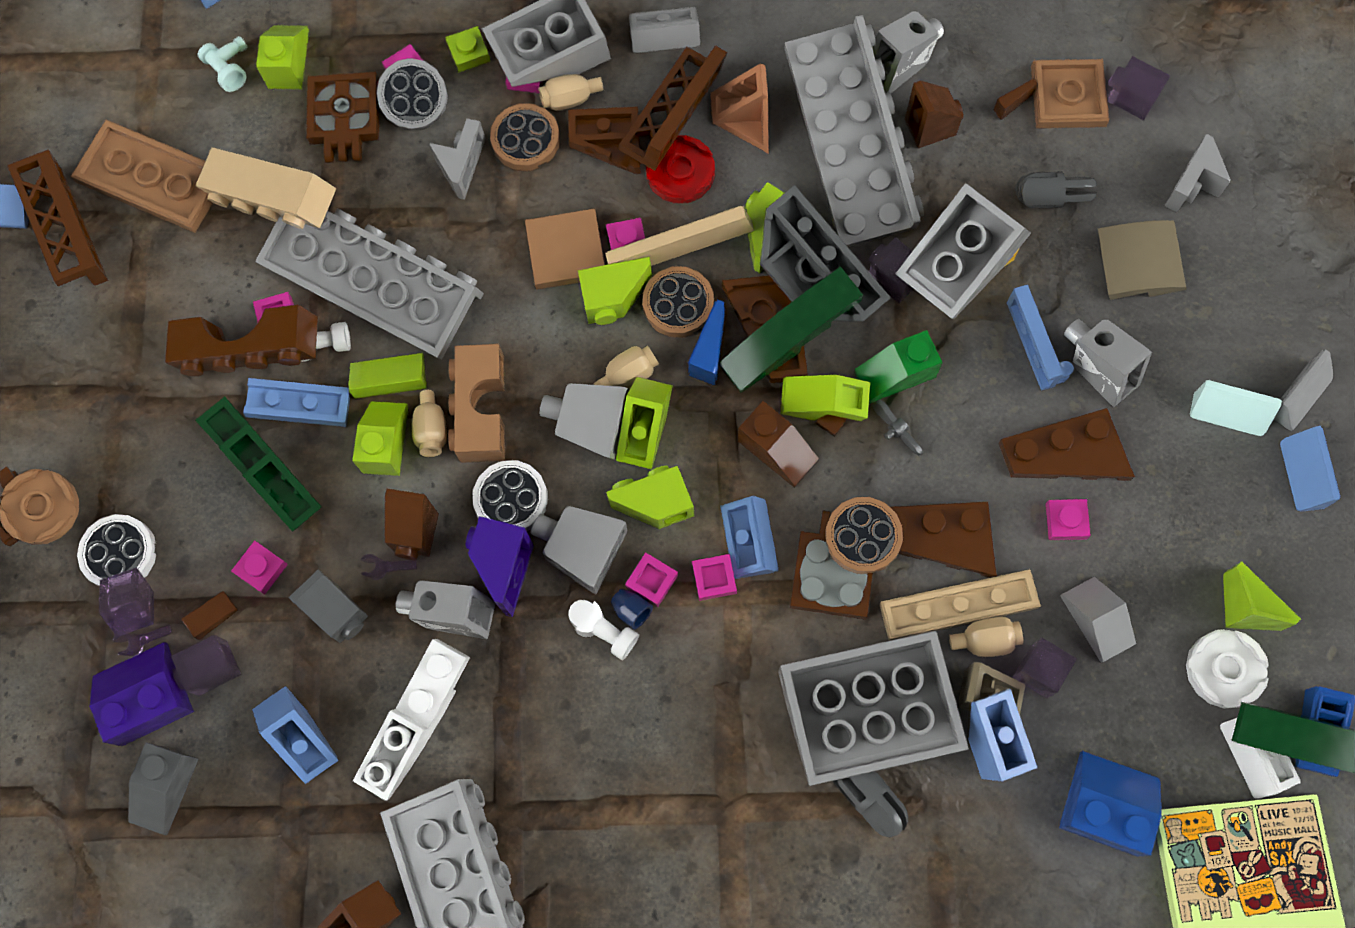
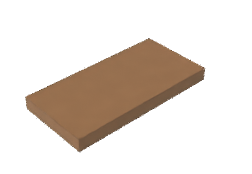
M105 120L70 176L76 183L196 233L213 204L207 200L208 193L196 187L206 161L108 120Z

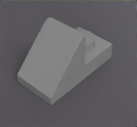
M468 118L463 130H459L455 136L454 148L430 143V148L438 166L456 196L460 199H465L485 142L480 121Z
M1206 134L1195 150L1164 205L1165 207L1178 212L1185 201L1189 203L1194 201L1200 189L1219 197L1230 183V177L1212 136Z

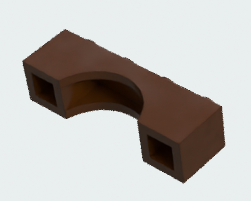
M298 304L266 308L255 328L244 337L233 341H226L222 328L201 317L168 321L165 363L179 369L183 375L194 377L202 376L203 371L214 370L221 373H232L238 367L265 369L268 367V364L273 363L289 366L299 365L301 360L316 359L318 316Z

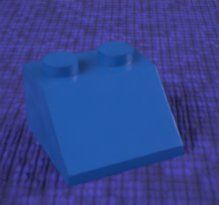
M1081 751L1059 828L1134 856H1151L1162 816L1160 778Z

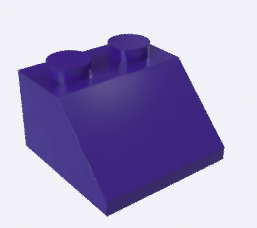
M479 516L476 527L471 526L468 531L465 547L469 549L468 555L495 603L506 616L513 617L534 544L524 527Z
M166 642L93 675L90 709L104 743L124 746L194 712Z

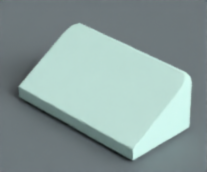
M1206 380L1194 393L1190 417L1256 436H1263L1281 407L1282 400Z

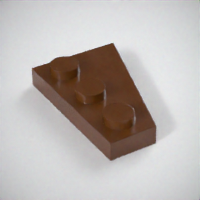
M769 275L722 280V288L747 337L792 302ZM804 345L801 347L799 354L767 375L770 384L783 382V378L789 376H808Z
M1107 408L1001 439L998 443L1012 478L1057 479L1058 477H1082L1084 480L1117 478L1120 481H1131L1135 477Z
M988 502L890 507L896 512L902 525L903 542L898 554L946 564V567L957 570H969L980 573V576L988 578L997 576Z

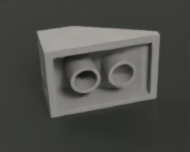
M539 0L482 28L512 87L545 81L563 75L581 74L611 59L606 38L585 0Z
M965 183L895 274L946 315L955 319L1009 262L1031 232Z

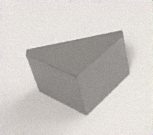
M1092 577L1060 595L1101 663L1136 644L1126 602L1096 577Z

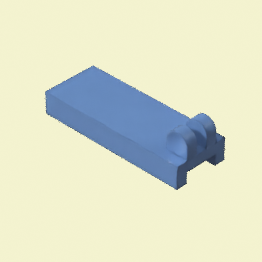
M1024 285L1014 288L1007 301V305L1041 391L1055 387L1057 384L1067 381L1074 367L1069 361L1058 362L1029 286Z
M248 378V394L246 406H244L243 414L247 418L347 426L351 395L347 387Z

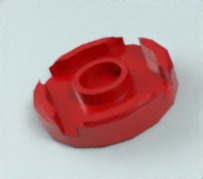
M678 135L655 171L646 166V177L652 191L661 199L675 204L690 203L701 198L711 189L715 179V161L709 147L699 139L687 135Z

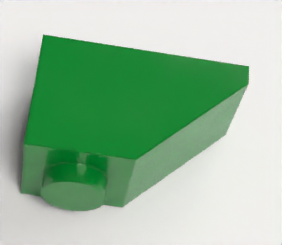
M926 330L892 343L857 367L854 373L858 380L870 382L869 403H872L878 399L880 400L936 378L943 362Z

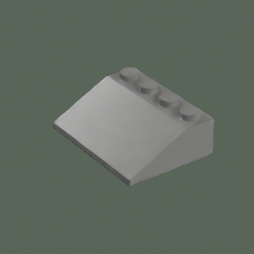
M936 631L780 665L778 673L809 786L969 749Z

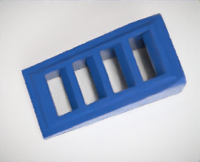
M718 299L713 304L688 361L689 376L715 385L718 376L725 318L724 302Z
M1319 686L1306 689L1302 716L1316 720L1320 718L1333 721V724L1350 728L1354 712L1355 695ZM1322 702L1335 705L1334 711L1321 708ZM1299 759L1295 760L1296 768L1332 777H1338L1339 769Z

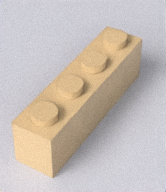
M211 148L196 183V187L208 193L207 200L214 204L227 208L229 203H231L233 208L250 215L256 210L258 215L277 222L279 217H281L283 222L299 229H303L305 224L317 228L321 227L336 191L335 187L313 173L216 148Z

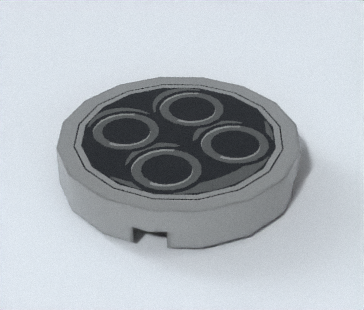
M409 58L395 62L386 68L379 79L377 88L379 107L388 120L403 129L415 131L428 128L442 116L446 109L448 94L445 81L436 68L422 60Z

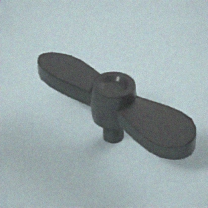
M878 399L872 404L875 412L889 425V431L884 434L887 440L893 436L896 438L900 437L917 456L924 453L918 443L908 434L907 430L909 427L902 418L896 419L884 401Z

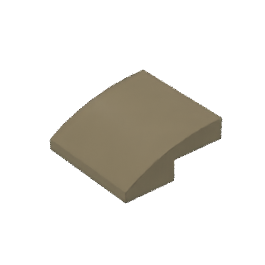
M1174 220L1134 222L1098 229L1110 300L1147 292L1149 297L1187 290Z

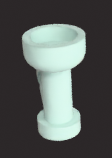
M240 36L219 49L212 43H207L199 49V59L204 64H210L218 73V83L225 91H236L245 83V71L237 64H228L226 62L239 51L242 52L247 49L246 43Z

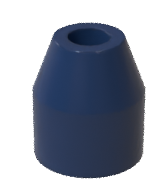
M620 589L611 600V605L617 616L633 630L639 628L648 619L653 610V606L642 596L625 589Z

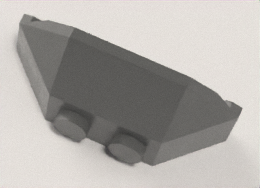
M795 185L766 209L760 265L791 301H794L839 267L845 271L862 292L863 298L861 302L833 321L863 322L891 298Z

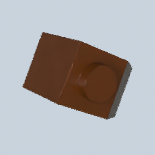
M924 81L913 83L904 120L917 148L919 149L956 136L963 119V109L957 99H953L949 89Z
M764 401L759 404L738 428V442L794 488L819 460L796 428Z
M386 489L385 543L395 551L394 555L399 558L417 560L418 555L430 557L439 513L425 494Z
M379 880L342 901L317 928H387L401 913L396 907L393 897L385 891Z

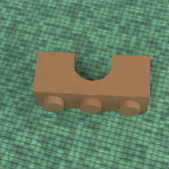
M500 345L455 346V359H449V377L451 381H455V393L449 394L448 398L450 416H454V429H449L448 432L449 449L455 452L461 463L505 461V425L500 414L485 415L475 410L477 401L482 395L493 391H504V355Z

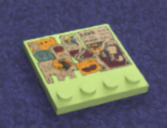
M1317 794L1161 809L1162 816L1156 836L1173 928H1346Z

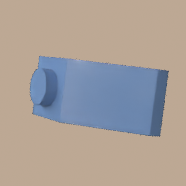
M286 686L252 709L259 733L305 784L338 761L336 754L308 711Z
M1006 689L973 701L971 704L968 741L981 779L1004 781L1038 768L1011 689Z

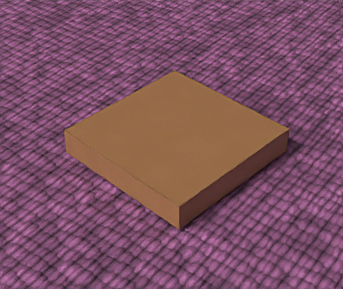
M1103 59L1033 60L1031 75L1032 79L1034 78L1037 82L1033 94L1036 128L1107 126L1109 113Z
M595 209L525 220L536 290L580 283L578 270L604 265Z

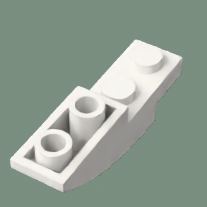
M432 639L396 709L390 710L353 782L386 801L390 799L445 713L456 692L454 687L470 659L469 656L438 639Z

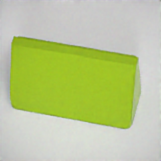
M423 353L350 363L349 392L354 399L427 389Z

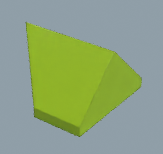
M1242 561L1223 574L1226 628L1282 631L1296 625L1301 620Z

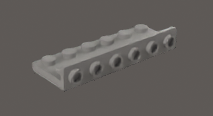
M863 15L856 16L853 24L788 41L784 44L835 232L847 247L916 229L920 223V217L924 216L922 201L919 195H913L910 184L914 182L912 166L909 161L904 162L901 148H904L903 134L900 127H894L891 114L895 113L894 102L890 92L885 93L882 85V80H885L883 63L880 58L875 59L872 47L876 45L874 31L871 24L865 25Z
M337 209L334 214L327 211L320 228L305 224L303 229H299L283 222L282 218L279 217L255 261L256 263L441 360L474 298L476 297L481 300L484 294L475 287L478 281L469 275L458 271L456 276L444 271L447 265L429 255H427L425 260L415 256V248L398 239L395 245L384 240L386 234L369 224L366 225L365 229L358 227L354 224L356 218L340 209Z
M472 779L453 781L380 813L417 928H523L524 914L520 904L513 899L509 887L511 884L509 869L503 861H500L496 849L498 844L496 831L492 824L487 822L482 808L485 805L483 793L480 787L474 784Z

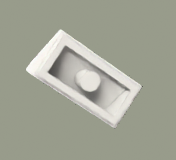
M1237 718L1220 725L1223 735L1255 799L1278 794L1301 783L1288 756L1231 741Z

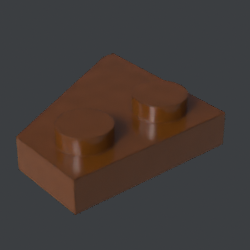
M638 107L568 110L570 148L631 173L641 174L640 162L618 150L619 144L639 116ZM635 137L631 144L640 148L639 137Z

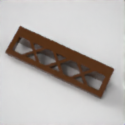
M715 45L706 58L686 46L619 144L618 150L655 171L720 74L727 52ZM687 61L700 67L695 76H686L683 66ZM683 87L684 92L679 100L670 101L667 93L668 88ZM666 111L667 118L661 125L653 126L650 117L651 113ZM650 136L651 141L646 152L631 144L635 137Z
M45 150L7 165L56 285L61 286L83 276H87L94 286L108 281L63 170L51 152ZM40 166L42 173L35 185L23 181L21 173ZM40 195L53 198L54 200L47 214L34 208ZM52 223L65 227V232L59 243L46 238ZM64 252L77 256L80 264L63 272H60L58 267Z

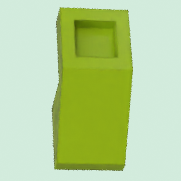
M840 375L783 378L780 414L812 421L827 414L862 421L868 418L870 382Z

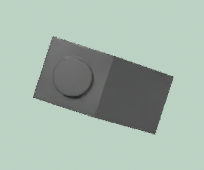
M317 570L288 597L322 630L339 643L344 639L350 640L355 637L363 628V621L368 617L339 585L320 570Z
M145 742L129 780L128 822L163 835H168L198 758Z

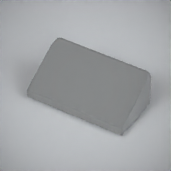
M694 7L629 15L632 48L635 53L700 45L699 20L697 10Z
M1326 349L1322 350L1311 359L1280 398L1282 400L1281 407L1274 420L1286 429L1292 431L1296 428L1332 381L1333 368L1329 351Z

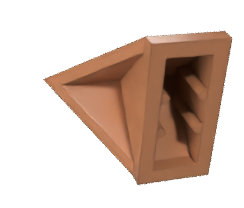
M760 63L710 93L712 124L721 127L769 154L766 67Z

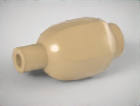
M577 74L551 78L547 80L545 86L539 87L543 108L551 107L555 111L579 106L588 99L591 93L603 91L600 77L587 80Z
M637 346L631 347L609 362L606 368V376L594 382V385L621 386L629 389L636 377L648 379L654 371L653 368L659 365L649 346L643 349Z
M432 390L420 392V405L415 408L412 415L413 443L419 448L420 455L425 457L440 455L442 447L447 442L445 415L441 407L435 404V394Z
M994 617L973 622L967 627L965 633L949 635L951 650L967 648L976 656L994 657L1010 654L1016 645H1023V633L1019 621L1011 622L1007 617Z

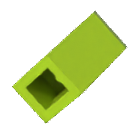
M668 466L657 467L647 473L648 477L633 481V479L619 481L612 486L613 490L606 492L611 509L657 529L694 517V506L678 466L670 469Z

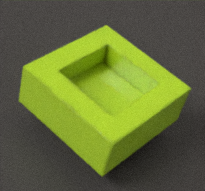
M478 26L445 37L458 72L491 61Z

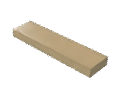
M738 206L607 251L606 258L608 264L650 257L652 266L754 231L751 218L744 207Z
M1030 569L881 601L879 604L889 641L966 625L987 618L1003 617L1035 610L1041 607Z

